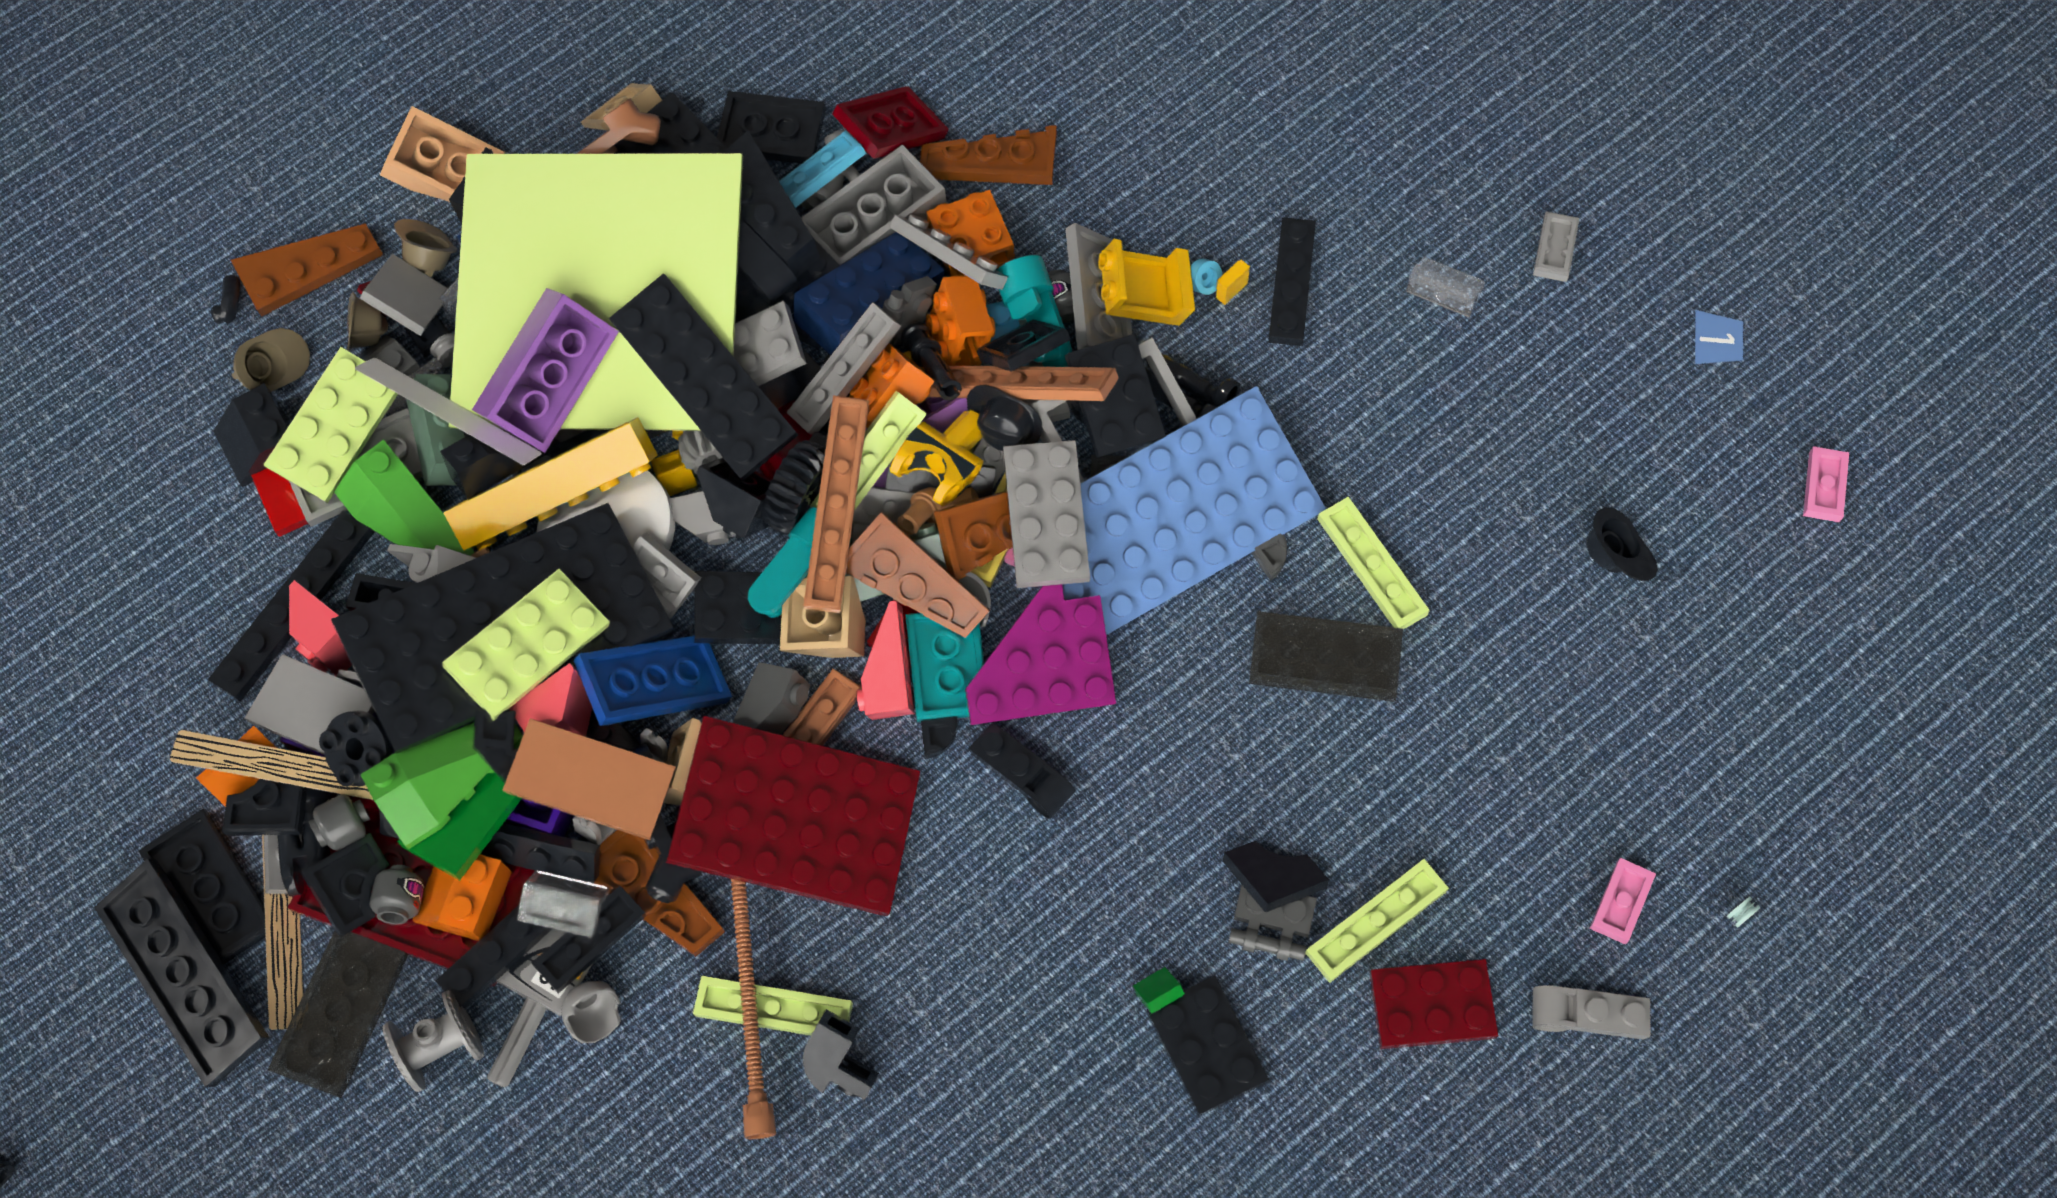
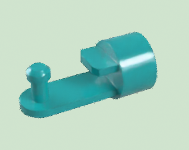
M1027 255L1006 262L997 269V271L1008 277L1003 289H999L1004 306L1010 311L1012 319L1023 320L1026 318L1027 322L1034 319L1064 328L1052 294L1054 288L1041 256ZM1070 342L1062 344L1034 359V361L1042 362L1044 367H1068L1065 355L1072 352Z
M810 507L788 534L790 539L750 587L748 601L756 612L766 614L771 618L780 616L782 614V605L802 580L807 578L817 508Z

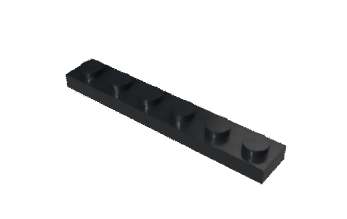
M342 511L208 680L241 702L292 637L289 634V585L295 580L321 601L374 534L372 529Z
M379 809L380 834L400 839ZM506 823L502 824L480 853L481 855L501 860L506 864L592 884L595 883L599 876L600 845Z

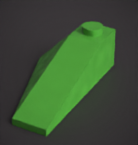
M384 439L353 462L334 491L358 522L366 527L368 526L392 543L433 550L436 545L469 556L475 553L472 548L462 549L443 512Z
M474 723L428 740L400 753H394L360 774L373 800L408 850L442 829L451 819L448 814L463 799L468 801L475 794L476 791L473 788L487 773H494L489 765L473 749ZM515 723L513 748L517 749L523 734Z

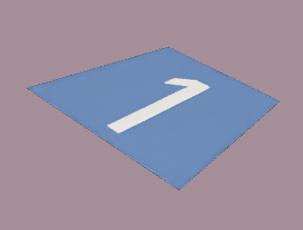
M1696 310L1695 364L1743 361V321Z

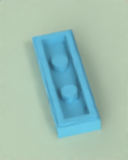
M844 131L779 182L796 208L864 156L866 152L854 137L847 131Z

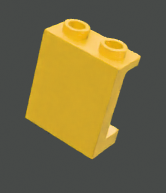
M1113 239L1101 251L1098 267L1102 271L1103 285L1101 297L1105 301L1106 315L1180 326L1195 311L1189 252L1187 249L1175 248L1165 258L1123 251L1122 241L1120 239Z

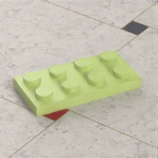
M342 347L339 348L264 463L266 468L326 503L330 501L335 489L357 459L398 393L357 371L355 367L366 361Z
M558 569L443 661V668L495 721L498 718L497 716L511 708L609 627L610 621Z

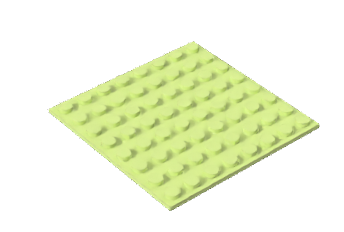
M467 154L450 400L500 428L474 412L472 408L546 288L566 295L618 330L609 318L664 273L733 356L743 155ZM618 332L560 428L612 430L638 417L645 430L701 431L620 332ZM449 423V426H448V427H450V428H457V427H455V426H453L452 424Z

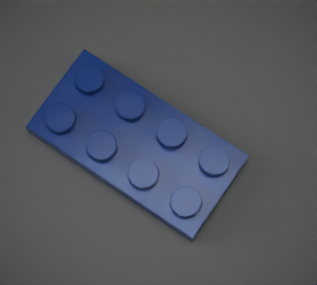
M694 636L579 653L574 660L600 726L726 704L732 697L710 644L694 643Z

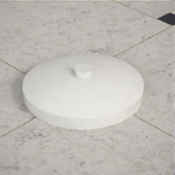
M645 471L635 477H632L628 472L618 477L619 484L606 491L601 492L596 487L587 492L588 499L572 507L569 506L568 502L556 506L558 513L539 522L538 520L537 532L609 503L631 547H633L640 535L647 532L669 551L674 537L675 521L673 520L670 496L661 482L649 471Z

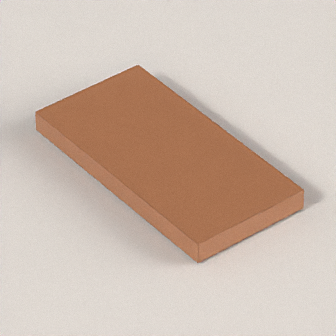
M530 718L503 787V792L650 840L676 767Z

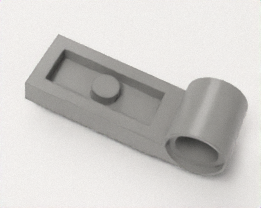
M1537 986L1533 988L1532 1027L1536 1030L1548 1032L1575 1030L1644 1040L1651 1037L1650 998L1578 988Z

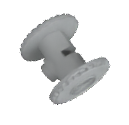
M446 990L442 993L447 1014L438 1019H423L414 1026L413 1032L406 1036L402 1034L392 1021L386 1022L382 1027L391 1056L402 1076L414 1091L419 1092L426 1088L421 1071L423 1066L463 1045L476 1061L484 1057L483 1046L476 1028L466 1009L462 1006L459 1007L451 990Z

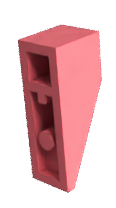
M897 601L888 603L861 677L862 689L857 690L859 710L865 711V715L871 720L915 714L903 608Z

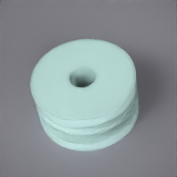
M1750 896L1727 915L1729 919L1733 917V921H1737L1735 924L1737 928L1761 908L1759 905L1754 907V903L1750 902L1752 900Z

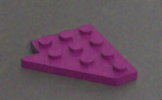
M1062 584L1042 586L965 688L970 725L1116 704L1100 595L1064 600Z

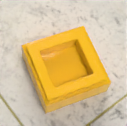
M1238 260L1217 280L1216 298L1221 303L1226 305L1248 284L1250 266L1243 260Z

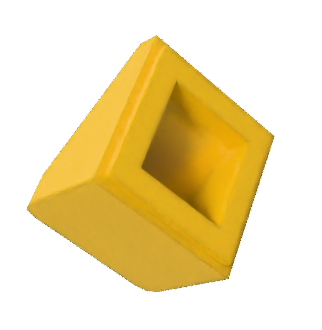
M679 450L657 457L651 461L656 478L665 487L669 496L697 486L692 469L685 468Z

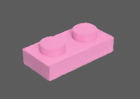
M1812 447L1808 459L1803 516L1840 522L1844 517L1849 452Z
M1619 858L1590 929L1626 945L1630 940L1656 873Z

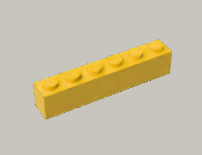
M637 417L487 489L469 500L460 502L443 512L462 549L466 550L476 546L479 551L497 542L495 536L504 531L507 532L508 536H511L527 528L528 526L525 521L535 516L540 522L558 513L556 506L568 502L569 506L572 507L588 499L587 492L596 487L603 492L620 483L618 477L629 472L632 477H635L651 468L649 462L657 457L658 454L640 419Z

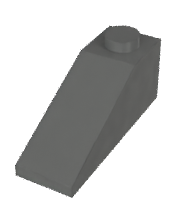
M758 662L733 723L781 735L798 717L802 705L808 698V691L811 685L795 669Z

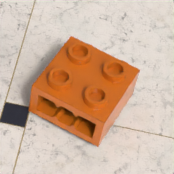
M990 190L982 193H971L964 199L950 204H939L932 210L926 211L930 230L936 228L952 236L950 242L953 244L959 242L974 249V257H985L998 264L997 268L1015 259L1013 241ZM942 261L949 277L955 275L966 276Z
M955 275L943 277L938 292L934 293L933 307L930 314L926 316V325L930 328L933 339H936L941 345V357L948 366H980L982 362L979 359L977 350L989 343L991 338L995 336L996 331L995 321L993 317H989L986 308L985 292L983 289H980L978 282L968 276Z
M889 343L872 363L865 376L861 377L850 391L849 397L869 400L866 428H868L895 391L917 405L929 396L934 380L912 359Z

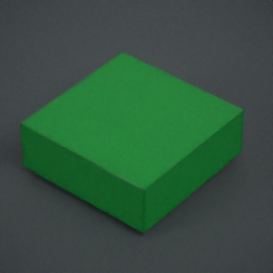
M1166 967L1133 985L1136 995L1151 1014L1184 995L1180 983Z

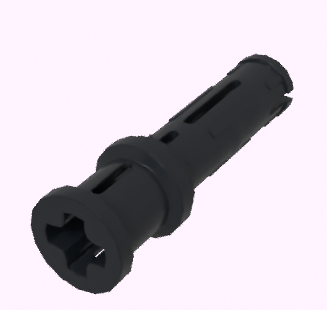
M915 322L907 326L902 332L901 341L903 346L911 351L912 360L920 367H924L926 373L934 380L933 384L944 400L957 398L960 395L957 390H962L961 384L941 357V345L936 339L932 338L930 328L922 322Z

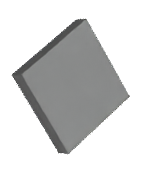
M392 254L364 289L360 299L421 336L447 301L452 291Z

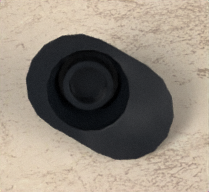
M977 385L970 390L967 396V409L979 414L977 426L984 440L991 447L1003 451V446L1034 444L1039 440L1043 432L1042 421L1031 405L989 385Z
M1604 507L1598 510L1593 518V528L1586 539L1587 550L1593 561L1610 572H1623L1630 578L1638 581L1653 579L1658 571L1657 562L1630 519L1614 508Z

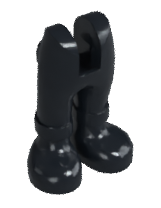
M1162 354L1179 387L1197 398L1195 399L1183 392L1197 419L1236 398L1240 383L1237 380L1227 378L1219 386H1213L1211 381L1203 379L1184 363ZM1145 368L1154 398L1172 408L1154 373ZM1199 400H1201L1202 402L1205 401L1208 404L1202 405L1199 403Z
M307 788L303 820L304 845L302 848L299 835H277L280 873L288 896L303 894L304 878L301 872L330 855L329 846L327 845L322 848L312 831L309 820L314 818L313 810L315 807L338 796L337 793Z

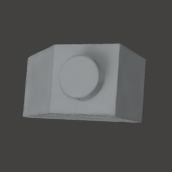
M703 491L669 499L675 523L703 542H708L709 545H721L727 543L729 538L732 537L723 531V526L713 521Z

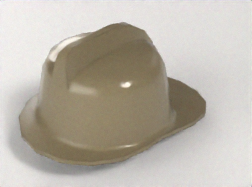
M413 219L398 220L394 224L395 231L401 239L403 261L429 277H432L434 271L443 270L447 266L451 254L456 253L458 250L451 243L447 235L433 225Z
M354 292L350 294L348 304L347 351L351 353L353 348L373 346L378 343L380 335L388 331L387 319L381 314V311L361 300L360 297H356Z
M278 328L265 332L238 347L234 355V372L232 377L233 379H238L249 390L265 383L272 392L296 381L304 375L310 361L308 345L301 335L293 330Z

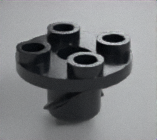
M360 710L349 711L336 716L319 738V745L324 751L329 768L336 776L339 784L346 787L365 786L360 774L391 756L393 752L392 745L380 721L373 715Z

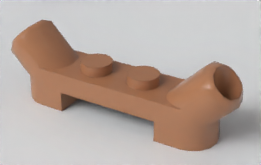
M629 98L603 117L610 130L576 154H614L618 151L615 144L620 140L654 145L658 142L661 120L658 115L640 112L632 99Z

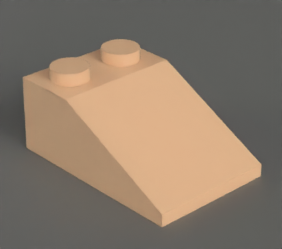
M412 106L389 152L380 176L411 191L450 202L449 198L465 177L467 154H481L486 147L491 149L493 154H504L505 152Z

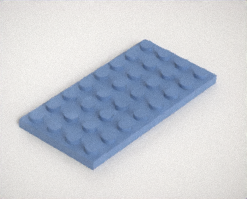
M1257 386L1080 484L1090 582L1062 584L1064 600L1100 595L1107 635L1255 551V547L1280 533L1283 535L1326 510Z

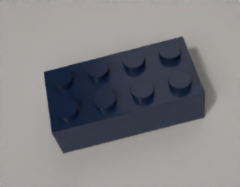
M895 232L794 293V322L826 352L832 355L872 302L882 308L885 300L890 298L893 290L901 291L903 284L926 276L937 284L934 293L938 292L945 270L915 243Z

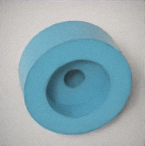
M1204 258L1193 262L1190 266L1193 291L1205 295L1214 293L1217 290V280L1222 276L1220 265L1215 261Z

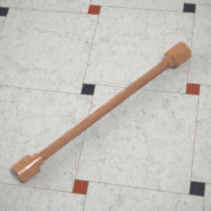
M731 879L732 900L734 901L733 910H735L733 912L735 915V933L737 934L735 936L737 939L736 947L738 948L737 953H739L737 954L739 958L738 971L740 972L739 977H741L739 981L741 982L740 995L742 997L741 1005L743 1006L742 1015L744 1016L742 1019L745 1021L743 1022V1026H745L743 1030L745 1031L744 1040L746 1041L745 1050L747 1051L745 1054L748 1066L747 1075L749 1076L748 1089L750 1091L749 1095H747L748 1104L743 1105L745 1139H764L776 1135L773 1103H768L767 1093L763 1090L764 1085H762L764 1081L762 1080L763 1075H761L763 1074L761 1070L762 1065H760L762 1064L760 1060L762 1057L760 1055L761 1050H759L761 1046L759 1045L760 1036L758 1035V1012L756 1011L757 1006H755L757 1002L755 1001L756 992L754 991L756 989L754 986L755 978L753 977L754 972H752L754 968L752 967V948H750L752 944L750 943V924H748L750 922L748 919L749 911L747 910L748 897L747 891H745L747 887L745 886L746 882Z

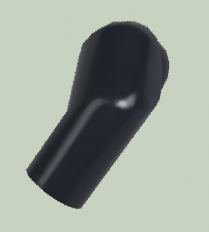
M227 275L223 278L221 305H215L211 309L212 318L218 324L223 322L228 324L236 318L241 281L235 275Z

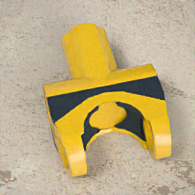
M972 410L964 411L943 433L928 423L921 422L901 445L891 464L890 472L897 477H901L904 474L907 475L916 470H924L934 474L938 478L940 485L933 496V501L942 507L946 506L965 491L983 466L984 461L970 452L983 438L977 426L979 414Z

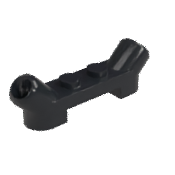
M608 743L609 745L653 759L646 743L629 750L613 743ZM659 814L651 839H644L649 850L655 848L659 856L645 888L652 898L664 903H671L677 900L684 882L700 877L702 873L698 870L666 863L672 839L661 814Z

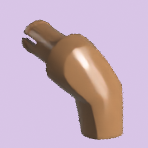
M929 487L922 489L912 495L910 500L911 506L898 518V526L908 535L916 534L926 521L937 524L934 511L979 499L976 491L972 487L966 488L956 499L942 507L933 501L937 488Z

